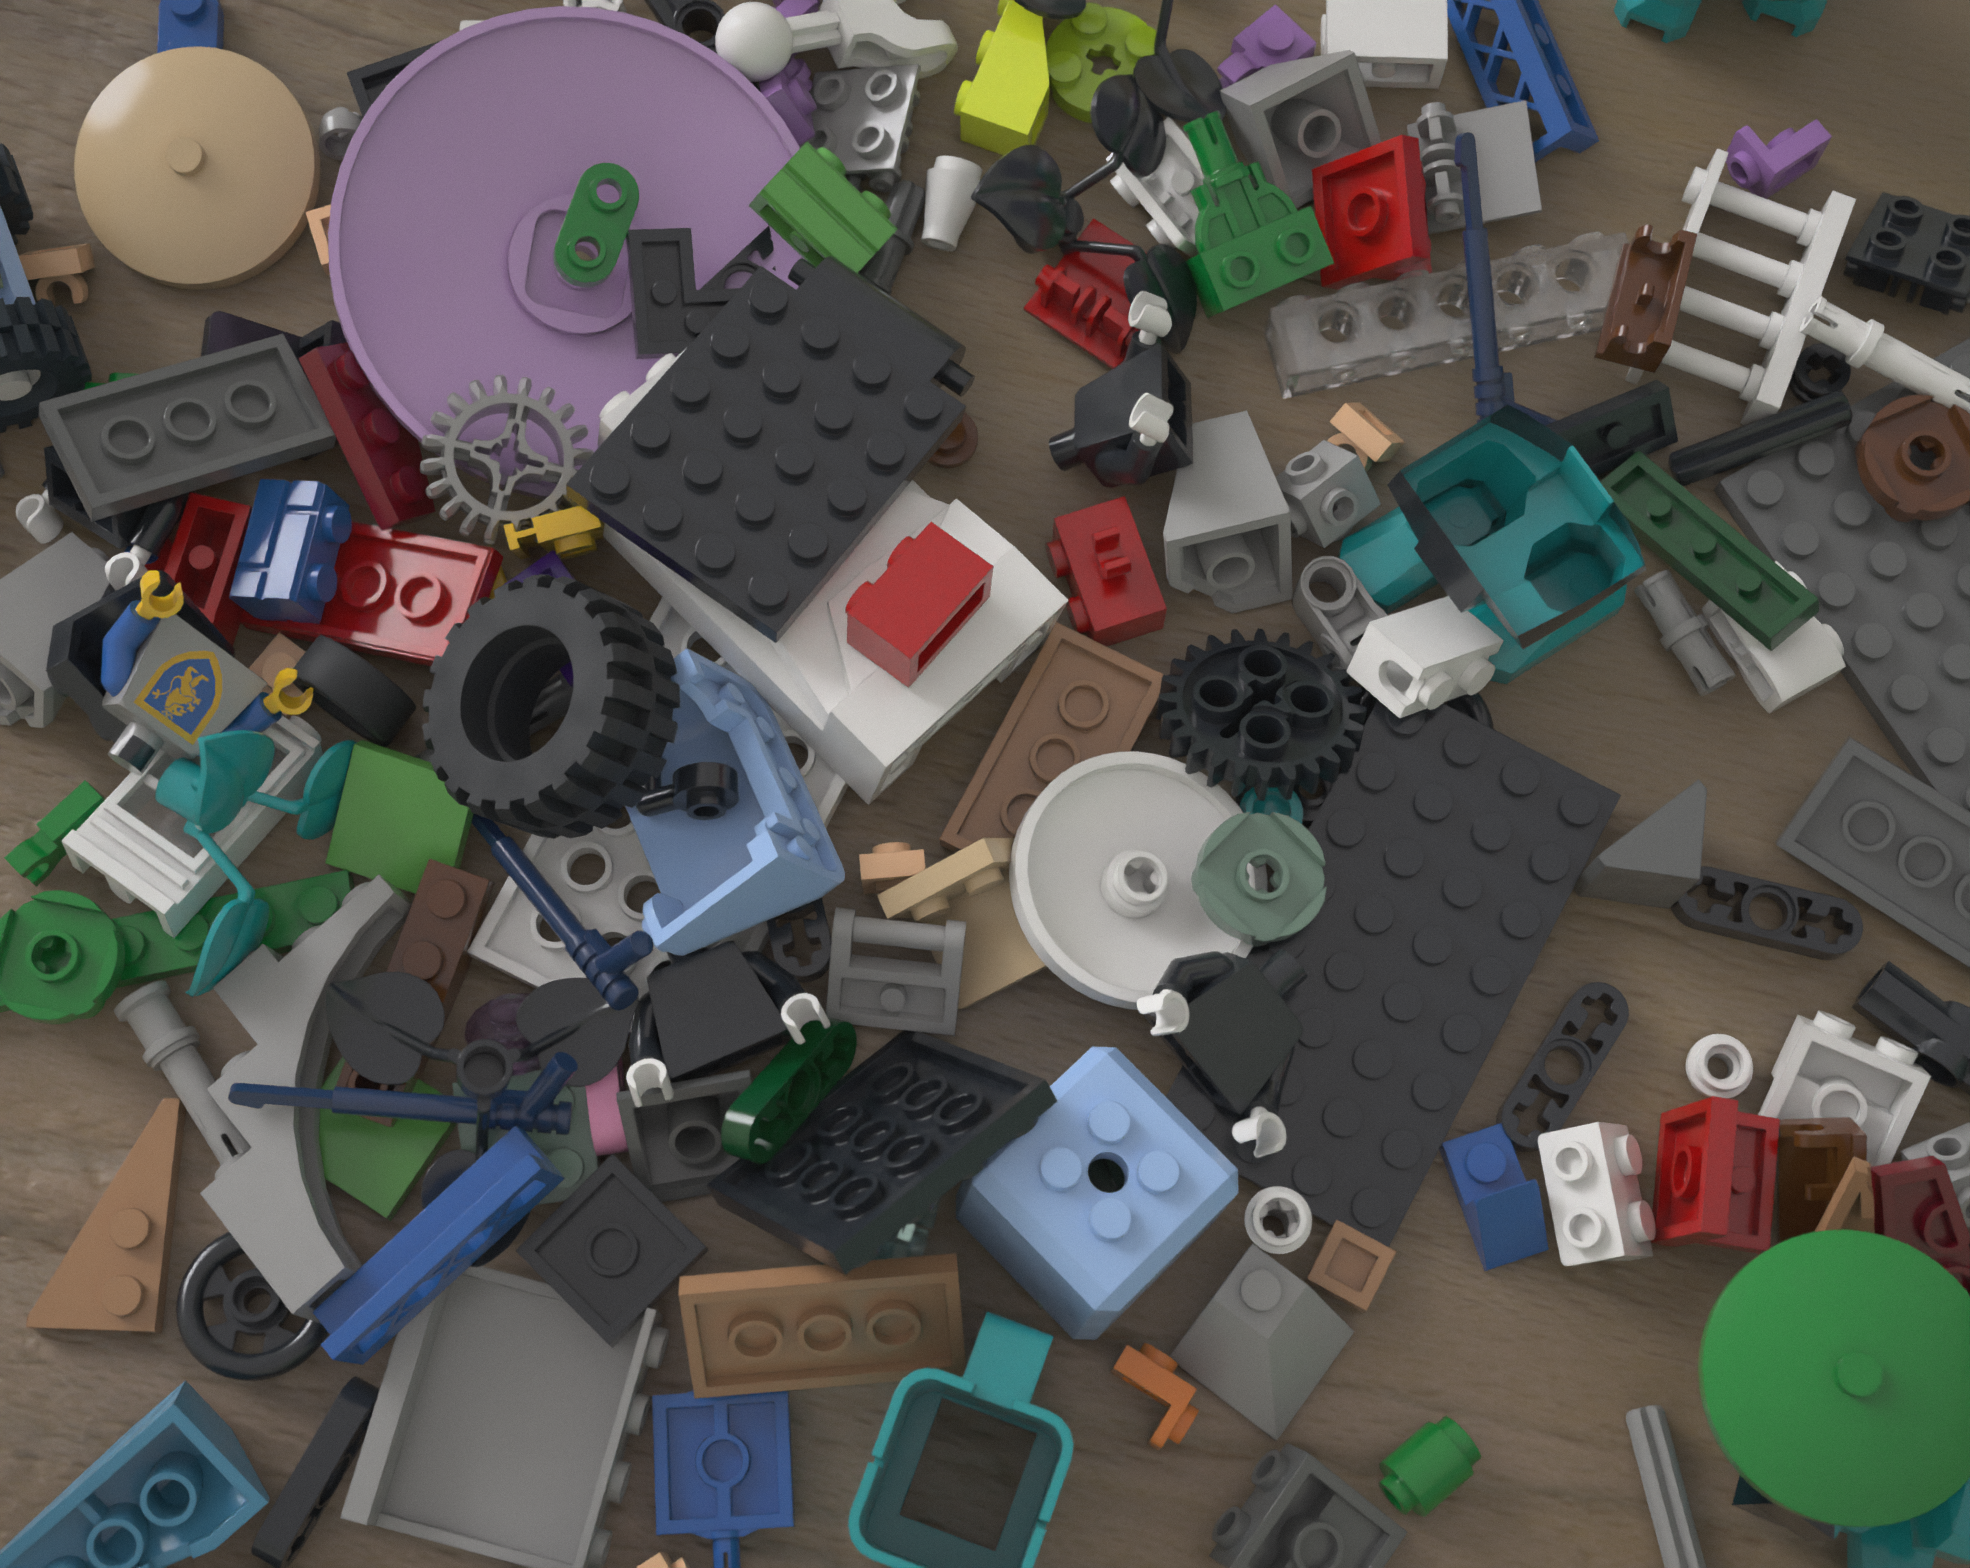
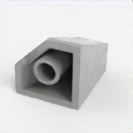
M1242 411L1192 423L1193 464L1177 469L1163 531L1166 577L1169 585L1185 593L1195 589L1211 596L1215 606L1231 613L1293 599L1291 512L1248 412Z
M72 532L0 579V725L11 726L20 719H26L30 727L44 728L54 721L66 697L56 691L46 672L53 625L115 592L105 573V566L110 560L109 557L98 548H90Z

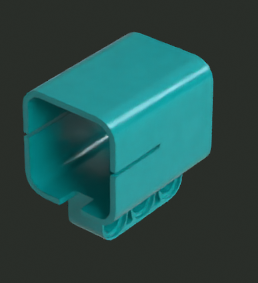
M987 1312L963 1378L943 1370L924 1368L911 1372L901 1380L894 1392L871 1454L875 1458L874 1463L868 1462L850 1510L849 1533L852 1542L860 1553L871 1560L892 1568L1034 1567L1046 1533V1524L1050 1522L1072 1459L1074 1446L1071 1431L1062 1418L1051 1411L1030 1404L1054 1336ZM942 1399L1037 1434L995 1551L900 1515Z

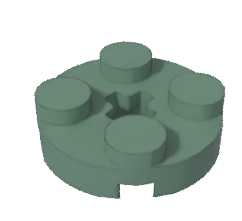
M1246 812L1237 814L1224 821L1208 836L1201 846L1196 868L1192 872L1191 877L1192 888L1199 897V902L1209 919L1226 934L1256 947L1266 945L1269 942L1285 940L1307 926L1322 908L1327 886L1323 889L1325 877L1322 869L1326 863L1323 851L1315 837L1295 819L1274 812L1270 815ZM1248 863L1256 868L1263 866L1265 863L1271 866L1274 873L1269 881L1275 888L1273 892L1268 893L1262 888L1256 891L1249 885L1248 880L1250 876L1246 871Z

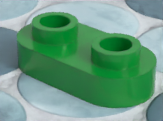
M613 163L596 164L588 168L578 181L553 251L554 265L558 273L564 280L574 286L583 288L597 286L607 280L613 272L639 202L637 182L625 168ZM601 185H611L618 191L619 200L614 203L603 202L598 197L596 190ZM580 242H590L596 247L598 257L592 261L582 260L576 254L575 246Z

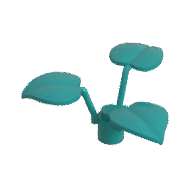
M235 730L199 737L201 766L182 757L171 763L162 774L155 792L156 801L187 819L183 831L199 841L238 891V899H233L224 905L208 932L190 989L186 992L189 996H199L213 990V987L241 964L252 951L257 950L263 939L269 917L268 903L260 898L254 899V888L208 833H215L227 827L236 818L241 808L249 801L289 814H301L296 833L303 839L313 840L325 835L335 825L353 746L357 743L356 741L345 740L330 747L311 770L304 787L303 798L294 801L257 791L269 774L275 747L271 738L256 731Z

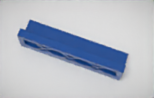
M1447 0V16L1486 107L1490 108L1526 100L1528 110L1539 112L1547 134L1533 142L1535 162L1560 146L1581 153L1599 142L1593 124L1538 0H1491V2L1485 0ZM1462 3L1468 5L1466 12L1462 6ZM1482 8L1495 11L1500 21L1492 47L1479 44L1474 34ZM1508 43L1513 52L1506 51ZM1483 53L1489 54L1487 62ZM1504 58L1517 61L1522 72L1514 98L1501 95L1496 85ZM1530 93L1535 103L1528 102Z
M514 1126L312 1312L330 1334L320 1345L332 1360L360 1365L366 1363L565 1179L524 1129Z

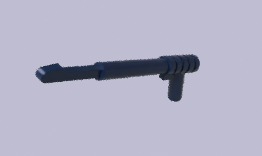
M1461 133L1455 139L1454 163L1461 170L1466 231H1462L1475 363V368L1472 369L1473 382H1476L1474 397L1478 399V402L1475 403L1476 416L1480 417L1477 423L1504 406L1510 405L1528 414L1541 424L1548 425L1557 420L1515 403L1512 373L1503 372V365H1500L1488 231L1487 228H1483L1476 142L1472 133Z
M473 814L471 823L491 846L492 855L564 943L567 954L585 974L591 984L595 986L611 1009L619 1011L629 1007L638 997L639 989L624 970L651 954L654 944L650 935L642 930L635 931L611 947L597 929L589 930L582 925L512 837L505 836L493 820Z
M557 1052L527 1091L506 1089L500 1096L492 1099L489 1129H496V1126H500V1130L510 1131L514 1126H518L524 1129L525 1132H533V1129H538L537 1133L551 1134V1131H556V1134L568 1135L571 1127L572 1103L559 1101V1104H554V1099L577 1071L578 1064L576 1060L568 1053ZM249 1083L232 1084L228 1095L229 1101L233 1104L257 1109L262 1108L264 1104L332 1109V1113L463 1124H476L477 1100L463 1096L335 1086L334 1090Z

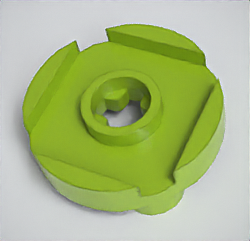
M1092 2L1086 3V7L1079 17L1063 20L1054 29L1046 45L1049 84L1052 89V97L1057 105L1070 116L1092 124L1090 115L1091 101L1097 87L1109 77L1133 75V69L1141 57L1156 56L1154 52L1156 30L1130 12L1113 7H1102ZM1108 56L1113 59V63L1119 66L1116 71L1107 68L1102 75H1098L1093 72V62L1091 59Z

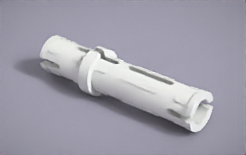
M1822 296L1818 297L1808 311L1828 321L1830 326L1813 317H1804L1799 329L1802 334H1808L1846 355V363L1856 368H1860L1864 364L1919 395L1934 397L1931 400L1932 402L1941 403L1949 409L1955 404L1970 414V403L1955 395L1956 391L1970 399L1969 378L1884 333L1885 326L1874 319H1870L1866 323L1831 304Z

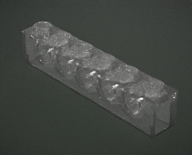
M1601 232L1587 233L1575 238L1566 245L1548 249L1544 245H1531L1516 251L1510 257L1490 261L1498 351L1503 352L1600 331L1620 250L1623 243L1629 244L1626 233L1622 232L1604 236ZM1465 260L1450 270L1431 274L1426 270H1414L1400 275L1394 282L1370 286L1365 282L1353 283L1339 289L1333 295L1311 299L1308 295H1297L1281 301L1276 307L1270 308L1264 335L1282 399L1474 358ZM1557 280H1571L1579 286L1581 291L1566 290L1559 285ZM1503 291L1514 293L1523 303H1508L1498 293ZM1439 305H1455L1463 311L1464 316H1449L1439 308ZM1387 316L1398 318L1405 324L1406 328L1399 330L1390 329L1380 321V318ZM1326 329H1335L1342 332L1348 340L1344 342H1331L1325 339L1320 332Z

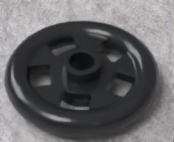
M227 1232L209 1243L195 1257L182 1279L176 1305L177 1323L182 1340L192 1356L201 1365L223 1377L241 1381H260L283 1375L308 1360L321 1346L320 1344L324 1342L329 1333L320 1322L305 1319V1322L296 1334L281 1328L280 1326L288 1318L290 1310L257 1267L245 1271L233 1281H229L223 1266L234 1258L245 1254V1251L232 1234ZM260 1294L270 1296V1304L265 1311L258 1314L249 1312V1303L255 1296ZM224 1297L223 1309L227 1321L207 1327L204 1317V1301ZM243 1333L249 1336L265 1335L262 1353L245 1354L235 1352L238 1334Z

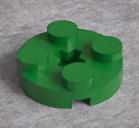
M62 890L44 891L31 896L34 900L23 904L16 911L10 909L0 918L1 1000L9 1009L19 1015L43 1024H65L77 1019H89L96 1016L103 1009L105 1001L115 991L123 973L125 947L121 927L100 906L90 899L77 893ZM58 941H66V952L71 954L68 965L61 967L58 973L49 974V966L40 961L43 950L53 951Z

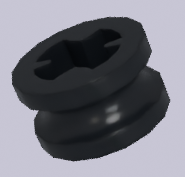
M1824 343L1813 344L1805 348L1798 357L1789 382V388L1794 396L1803 403L1835 391H1842L1848 383L1851 374L1850 364L1845 361L1846 355ZM1824 367L1830 372L1831 375L1827 380L1821 379L1816 383L1808 377L1812 369L1817 371Z

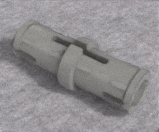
M1667 569L1642 582L1643 584L1637 586L1634 592L1645 608H1647L1663 636L1659 641L1667 652L1671 650L1674 652L1690 676L1689 678L1696 687L1697 692L1702 697L1725 685L1726 681L1732 680L1736 674L1730 668L1725 658L1722 657L1707 632L1710 626L1703 614L1696 615L1680 591L1679 586L1672 577L1673 575Z

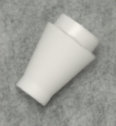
M938 156L935 160L934 168L926 171L924 230L921 238L923 244L942 251L956 250L958 239L976 205V202L971 199V195L980 182L982 174L980 166L959 157Z
M1273 1186L1261 1190L1250 1200L1245 1211V1227L1249 1237L1259 1248L1273 1254H1285L1296 1250L1306 1241L1312 1227V1215L1307 1202L1296 1191L1287 1187ZM1266 1216L1279 1218L1284 1226L1283 1235L1275 1236L1273 1231H1265L1263 1218Z

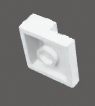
M1818 1010L1814 1021L1797 1015L1772 1069L1771 1074L1774 1080L1758 1115L1778 1119L1851 1117L1867 1135V1162L1870 1163V1166L1874 1167L1891 1163L1931 1078L1922 1066L1914 1063L1918 1052L1883 1036H1880L1876 1047L1853 1038L1852 1035L1856 1028L1853 1024L1824 1011Z

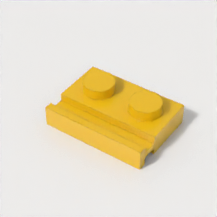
M576 506L533 517L534 527L516 532L513 523L503 525L510 551L522 560L530 558L528 548L539 545L548 553L552 550L556 551V554L560 555L561 559L574 558L598 550L595 540L604 538L605 523L583 507Z

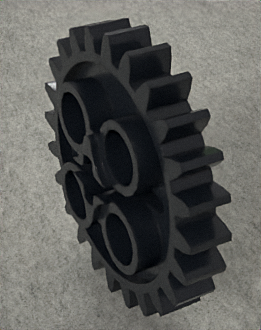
M1237 629L1231 631L1230 643L1224 644L1214 635L1207 636L1205 651L1190 644L1187 646L1185 660L1174 658L1171 661L1170 675H1163L1158 698L1156 719L1161 720L1159 736L1160 739L1171 740L1169 749L1171 758L1187 756L1185 768L1187 774H1193L1203 769L1209 771L1207 786L1210 788L1225 779L1231 782V794L1235 797L1243 791L1245 786L1254 787L1259 801L1265 800L1268 788H1277L1286 800H1291L1294 785L1299 784L1304 790L1314 794L1317 791L1319 777L1330 783H1335L1339 768L1350 769L1352 766L1354 753L1360 750L1365 728L1363 725L1367 709L1360 705L1362 689L1361 687L1349 686L1351 676L1346 672L1347 669L1332 671L1335 658L1332 653L1318 658L1311 656L1313 642L1311 641L1305 642L1296 649L1290 646V636L1286 632L1275 643L1267 641L1263 629H1257L1254 640L1246 641Z

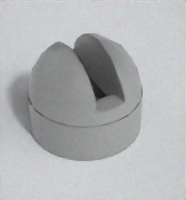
M337 107L324 114L319 126V147L321 151L332 159L343 161L350 141L363 119L362 116L357 112H349L345 107Z

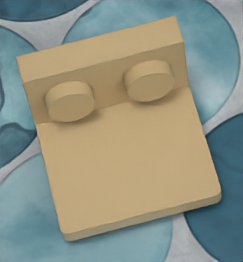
M982 838L877 895L887 919L913 918L914 922L944 926H946L947 919L967 921L958 1009L969 1008L1047 968L1027 941L1014 911L1009 883V863L1011 862L1014 838ZM931 950L936 963L942 964L943 952Z

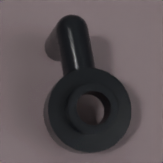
M698 762L677 769L673 773L672 784L661 785V773L657 778L651 776L644 785L648 792L636 804V808L644 816H654L681 809L686 811L689 817L697 820L720 818L725 815L726 810L734 807L739 801L738 773L734 768L726 764Z

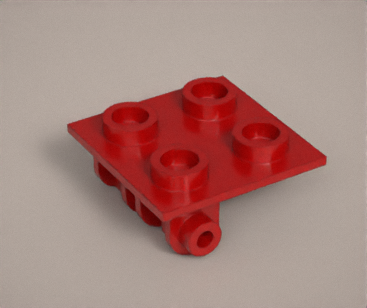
M1094 218L1077 239L1134 245ZM1077 251L1064 255L1055 268L1047 264L1040 271L1035 280V285L1039 289L1024 306V311L1111 369H1114L1125 359L1132 334L1140 330L1130 326L1128 322L1131 305L1125 292L1123 280L1124 271L1131 263H1134V260L1127 256Z

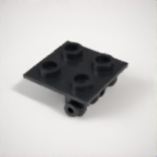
M1882 192L1845 260L1848 262L1844 275L1854 278L1853 285L1862 286L1884 293L1890 275H1893L1888 293L1889 297H1896L1902 281L1905 279L1912 282L1906 298L1907 303L1912 304L1920 286L1923 285L1925 287L1919 302L1920 306L1941 312V314L1947 316L1951 310L1962 314L1970 297V216L1954 215L1923 205L1912 197L1894 196Z

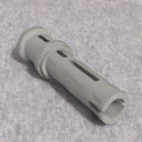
M163 980L152 982L124 998L116 1005L114 1013L119 1021H128L146 1050L142 1056L146 1065L152 1067L154 1071L162 1070L219 1161V1166H221L225 1161L237 1155L230 1140L238 1154L246 1153L252 1147L207 1091V1088L216 1080L196 1050L200 1045L198 1040L200 1038L199 1033L194 1026H186L168 998L171 989L167 982Z

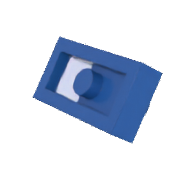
M1501 1123L1443 1142L1439 1150L1484 1271L1549 1250L1538 1182L1536 1179L1526 1182L1511 1140L1504 1133Z

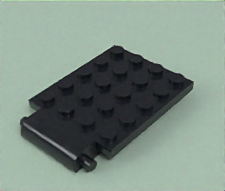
M833 256L825 258L817 267L800 258L788 275V279L799 286L797 290L760 266L566 484L567 497L774 643L780 640L962 421L966 406L941 389L942 385L962 397L967 393L975 380L973 374L960 366L966 351V347Z

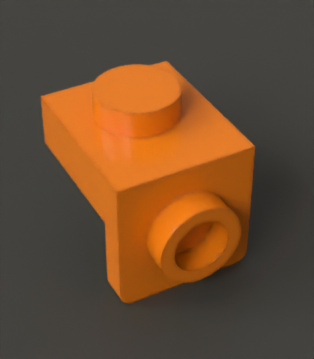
M1143 1343L1139 1352L1126 1345L1110 1373L1167 1408L1148 1439L1147 1444L1160 1450L1166 1440L1170 1439L1179 1445L1199 1412V1409L1189 1403L1197 1388L1173 1374L1179 1364L1162 1351L1147 1343Z

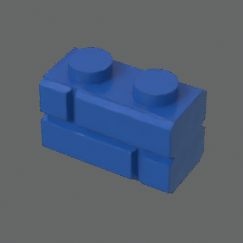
M260 479L229 598L253 617L260 620L286 622L289 619L293 622L320 624L325 602L331 601L336 593L337 575L334 567L340 543H345L351 533L350 505L330 487L319 481L294 480L293 483H290L286 480Z

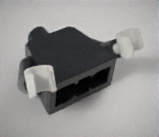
M1141 291L1136 295L1129 310L1128 322L1130 326L1140 330L1132 334L1125 359L1113 370L1081 387L1075 394L1074 427L1049 439L1051 455L1056 465L1062 471H1067L1085 463L1102 486L1113 488L1124 484L1142 485L1151 476L1193 464L1191 383L1162 345V341L1159 338L1167 335L1172 326L1171 316L1166 311L1167 302L1164 298L1146 291Z
M54 446L45 447L44 455L47 478L42 483V486L46 490L42 495L32 494L19 501L16 506L18 521L39 543H47L53 540L63 528V520L54 510L56 508L119 549L131 544L133 545L130 553L124 552L113 556L105 566L107 580L115 591L142 577L148 572L145 564L151 555L158 557L173 528L181 520L190 492L91 522Z
M728 941L710 949L705 946L684 956L666 952L671 965L647 976L649 992L645 993L638 1000L629 1040L631 1067L627 1072L626 1080L636 1107L643 1106L641 1101L642 1094L654 1087L662 1088L665 1100H671L674 1092L670 1080L674 1083L714 1075L787 1044L791 1036L797 1044H803L805 1039L800 1029L806 1022L811 1020L821 1021L826 1029L830 1026V1021L818 999L813 994L806 993L793 974L759 951H745L741 953L734 941Z
M1279 949L1260 968L1251 960L1229 952L1211 951L1175 958L1166 968L1153 991V995L1143 996L1138 999L1136 1004L1138 1011L1153 1027L1151 1030L1152 1036H1160L1211 1101L1238 1114L1244 1111L1247 1119L1237 1122L1232 1128V1135L1239 1143H1244L1256 1139V1148L1253 1152L1256 1158L1282 1150L1287 1136L1284 1124L1278 1117L1283 1087L1295 1051L1294 1045L1303 1033L1302 1023L1287 1006L1284 999L1307 978L1306 971L1284 949Z

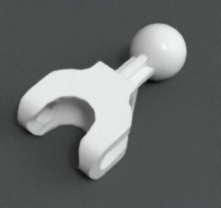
M823 0L818 12L787 18L768 4L746 2L733 7L724 15L717 27L715 37L717 54L740 71L750 82L765 81L777 75L785 68L792 53L828 47L838 69L853 66L873 68L919 64L921 70L918 79L941 72L957 53L958 44L949 26L943 20H918L904 13L897 4L903 3L905 0Z

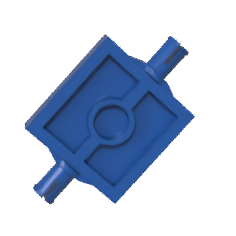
M693 1390L682 1394L652 1395L656 1535L692 1533L712 1539L713 1568H726V1553H728V1568H741L740 1537H745L759 1529L795 1527L789 1391L694 1399Z

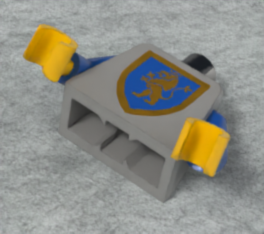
M156 570L148 571L142 576L140 581L142 600L132 601L104 636L101 683L107 692L103 698L102 706L127 725L108 752V755L123 768L140 776L160 749L176 759L200 757L199 737L235 730H249L262 733L281 719L282 712L289 715L301 714L310 707L313 699V687L308 688L298 697H291L283 692L282 688L291 684L297 678L298 671L293 668H285L277 674L271 694L262 692L267 685L266 681L176 615L184 603L182 584L180 582L165 597H157L151 594L160 583V573Z

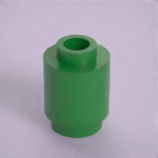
M1444 1416L1436 1424L1430 1421L1426 1422L1379 1463L1384 1478L1378 1485L1388 1501L1400 1513L1406 1515L1413 1510L1419 1516L1426 1517L1473 1476L1472 1466L1481 1459V1454L1463 1428L1451 1418Z

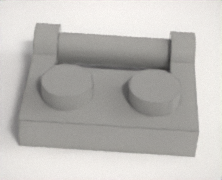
M836 907L832 929L826 1015L850 1022L853 1025L955 1036L967 921L947 919L946 926L856 916V909ZM853 942L943 952L942 964L852 954Z

